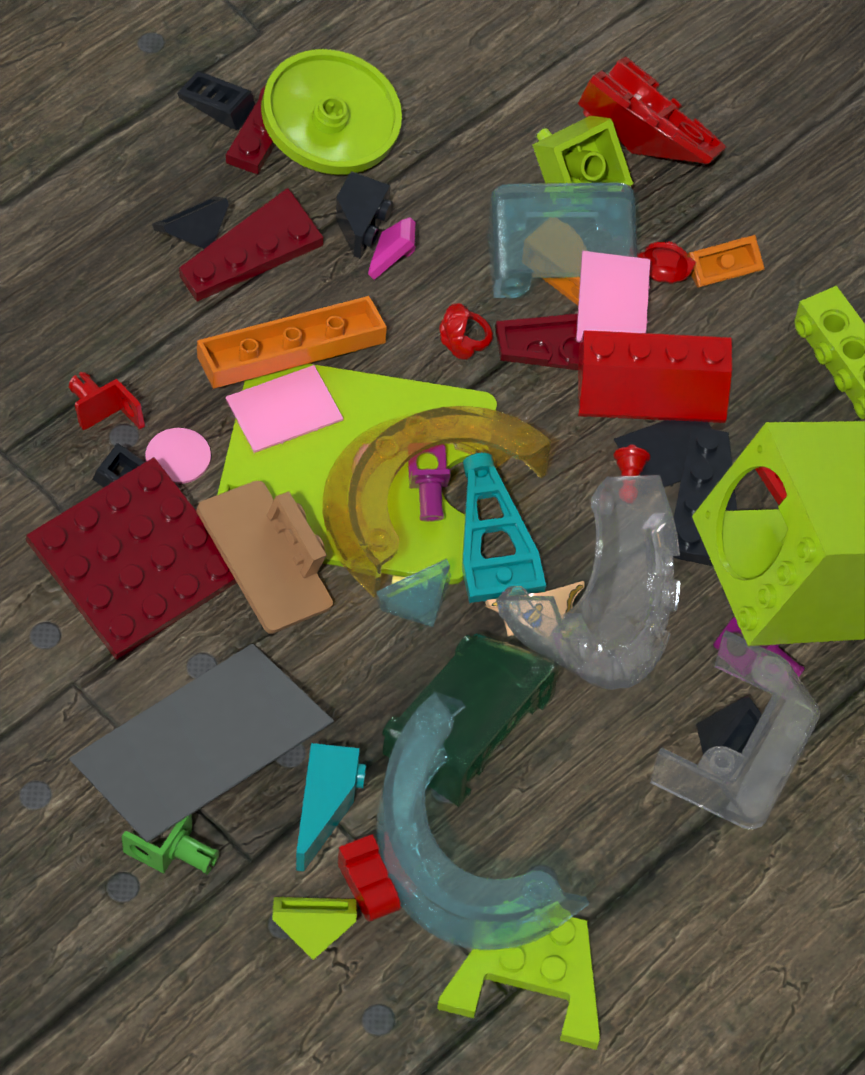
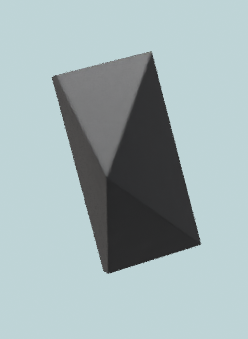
M214 196L155 222L152 226L156 232L205 249L215 242L229 203L227 198Z
M743 697L696 724L703 755L723 782H729L769 726V723L750 697Z

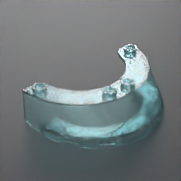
M434 692L412 714L403 727L391 753L376 819V838L379 854L389 873L388 877L395 886L402 908L416 923L434 936L454 945L479 950L515 948L531 943L561 926L590 903L585 896L564 893L557 880L547 872L531 871L525 875L507 879L483 878L463 870L441 850L428 823L425 807V789L438 769L451 758L444 748L443 742L450 735L453 728L452 717L463 710L465 705L461 700Z

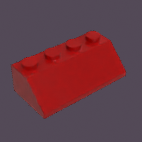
M584 330L578 348V416L725 423L732 378V338Z

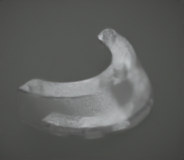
M660 475L607 477L596 489L591 499L596 526L594 566L584 594L571 610L560 615L554 596H529L526 589L522 586L508 587L496 600L500 616L505 620L513 634L525 646L598 688L615 690L630 688L638 684L654 669L671 636L665 630L670 611H677L680 580H674L673 556H680L674 518Z

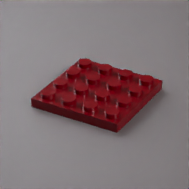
M155 457L26 535V542L116 660L237 583L198 516L197 511Z

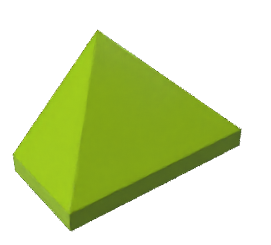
M274 897L272 920L313 960L356 922V899Z

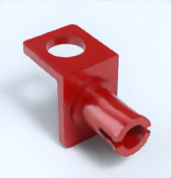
M86 372L79 373L84 384L76 375L70 380V391L80 399L75 402V410L79 426L83 430L90 428L119 410L139 429L145 427L140 402L117 378L101 388Z

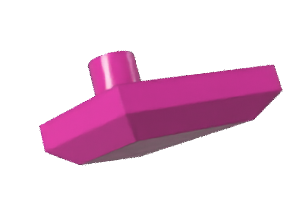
M411 217L399 221L381 233L368 272L372 279L375 280L403 255L408 257L415 251L416 222Z

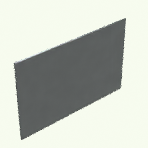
M252 643L76 753L69 760L147 843L333 723L334 720Z

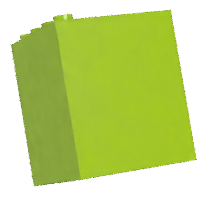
M865 421L766 422L692 515L736 617L738 627L741 629L748 646L865 639ZM763 466L771 469L784 484L787 497L778 506L779 509L726 511L730 496L739 481L755 468Z

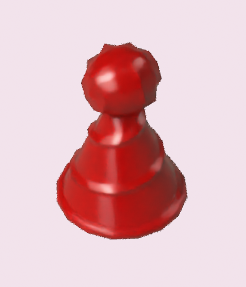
M629 445V447L617 449L613 456L625 481V484L620 487L619 496L626 502H634L640 493L639 487L635 483L643 472L644 466L650 460V454L646 450L636 447V445Z

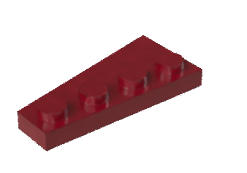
M286 188L179 267V277L196 302L322 247L323 236L289 188Z
M578 313L496 321L495 331L500 361L578 370V348L580 342H576Z

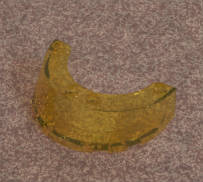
M473 406L435 408L400 415L374 425L356 437L341 452L328 474L323 493L322 514L327 539L332 550L347 571L375 598L380 594L382 565L391 560L399 549V537L389 517L387 498L394 477L407 461L426 449L447 443L453 444L456 450L471 455L476 453L491 454L495 468L511 457L522 460L542 478L547 475L551 440L528 423L503 412Z

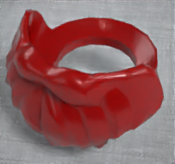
M670 241L651 243L646 246L644 252L636 256V258L650 259V278L656 282H666L669 284L688 278L697 263L688 256L684 249Z
M460 303L452 304L446 309L443 320L439 325L441 342L455 357L461 360L470 358L475 351L486 349L492 341L493 333L488 322L479 314L470 312ZM468 319L475 320L482 326L485 332L483 340H474L464 336Z

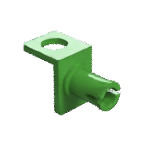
M192 814L175 825L161 848L149 842L146 843L145 840L128 831H125L122 835L123 852L163 874L172 860L176 858L201 870L204 874H208L212 870L209 864L214 866L219 856V850L213 849L189 836L192 831ZM135 846L143 849L148 855L139 851Z

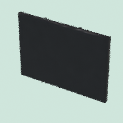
M665 420L614 438L618 448L636 445V447L642 448L650 454V460L646 463L643 472L637 479L644 494L668 486L672 487L673 484L681 482L692 425L712 429L709 422Z

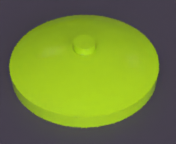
M309 50L293 55L283 61L270 75L261 103L262 119L265 128L276 146L298 164L327 174H350L351 171L357 173L381 162L392 150L402 122L400 101L389 80L367 61L355 55L337 50Z

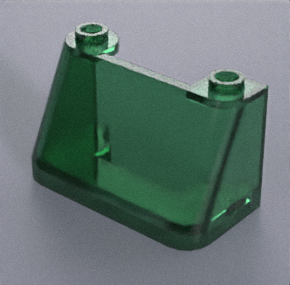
M477 632L472 637L466 635L456 647L454 657L400 717L393 716L387 722L382 731V736L385 737L383 754L459 807L471 794V789L466 786L467 781L470 782L476 774L480 776L484 771L485 761L527 712L533 714L537 707L543 710L554 698L559 665L545 656Z

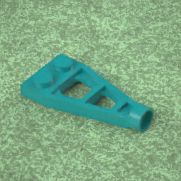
M476 453L466 457L463 460L465 476L467 478L462 572L469 603L545 592L546 582L539 551L494 466L492 455L489 453ZM495 497L498 500L503 517L480 521L478 519L477 500ZM499 531L506 532L515 547V554L485 559L481 555V538L483 534Z

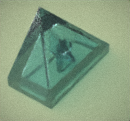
M448 560L440 561L377 591V602L380 610L433 627L451 579Z

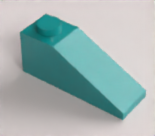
M311 743L296 851V871L304 872L353 805L356 788L364 789L366 764H359L360 748Z

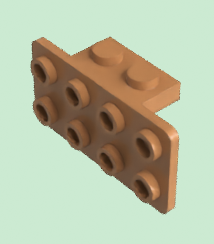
M257 480L203 500L198 504L196 509L198 516L267 633H276L330 610L333 600L317 574L327 556L323 541L318 535H314L306 521L303 507L294 501L289 491L273 499L265 484Z

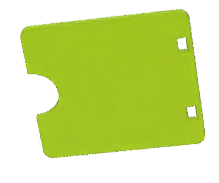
M304 364L244 381L243 390L314 365L339 409L343 421L254 453L235 419L217 495L257 480L265 484L273 499L289 491L294 501L303 507L306 521L314 535H318L323 541L327 555L323 564L445 584H457L464 580L462 556L465 514L453 508L442 493L444 519L432 522L420 520L419 488H409L407 449L409 445L444 444L447 469H451L453 466L463 462L470 455L489 453L497 402L493 395L483 391L315 364ZM425 453L417 458L416 465L418 469H437L438 461L434 455Z

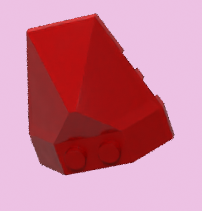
M628 57L620 59L608 75L600 71L590 79L577 104L584 109L583 114L586 117L611 118L618 140L630 153L709 164L726 149V146L698 119L692 121L679 110L682 106L675 98H672L670 101L656 89L660 84Z

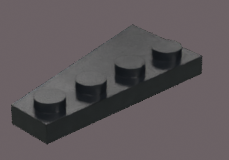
M692 425L666 557L713 566L692 515L732 466L729 432ZM735 489L730 496L726 511H737Z

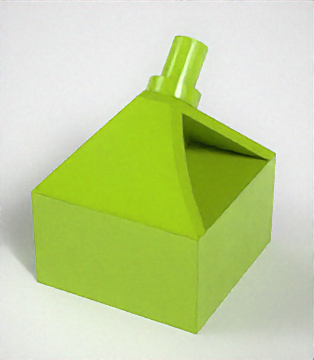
M588 116L554 134H551L547 128H544L536 136L539 141L532 144L555 210L576 214L633 185L611 118Z

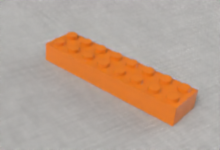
M370 296L197 340V358L214 389L386 343L387 326Z

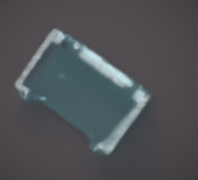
M625 183L505 184L497 187L491 194L488 223L493 298H517L525 294L531 286L532 278L580 277L582 251L638 258L636 204L634 190L631 186Z

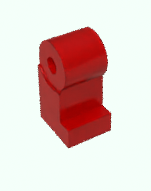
M373 834L338 847V866L366 920L371 922L399 911L401 904L392 880L388 877L389 873L379 854V846Z

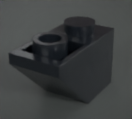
M351 171L336 198V220L354 257L361 259L367 247L372 248L375 245L379 234V225L382 221H388L394 203L390 201V185Z

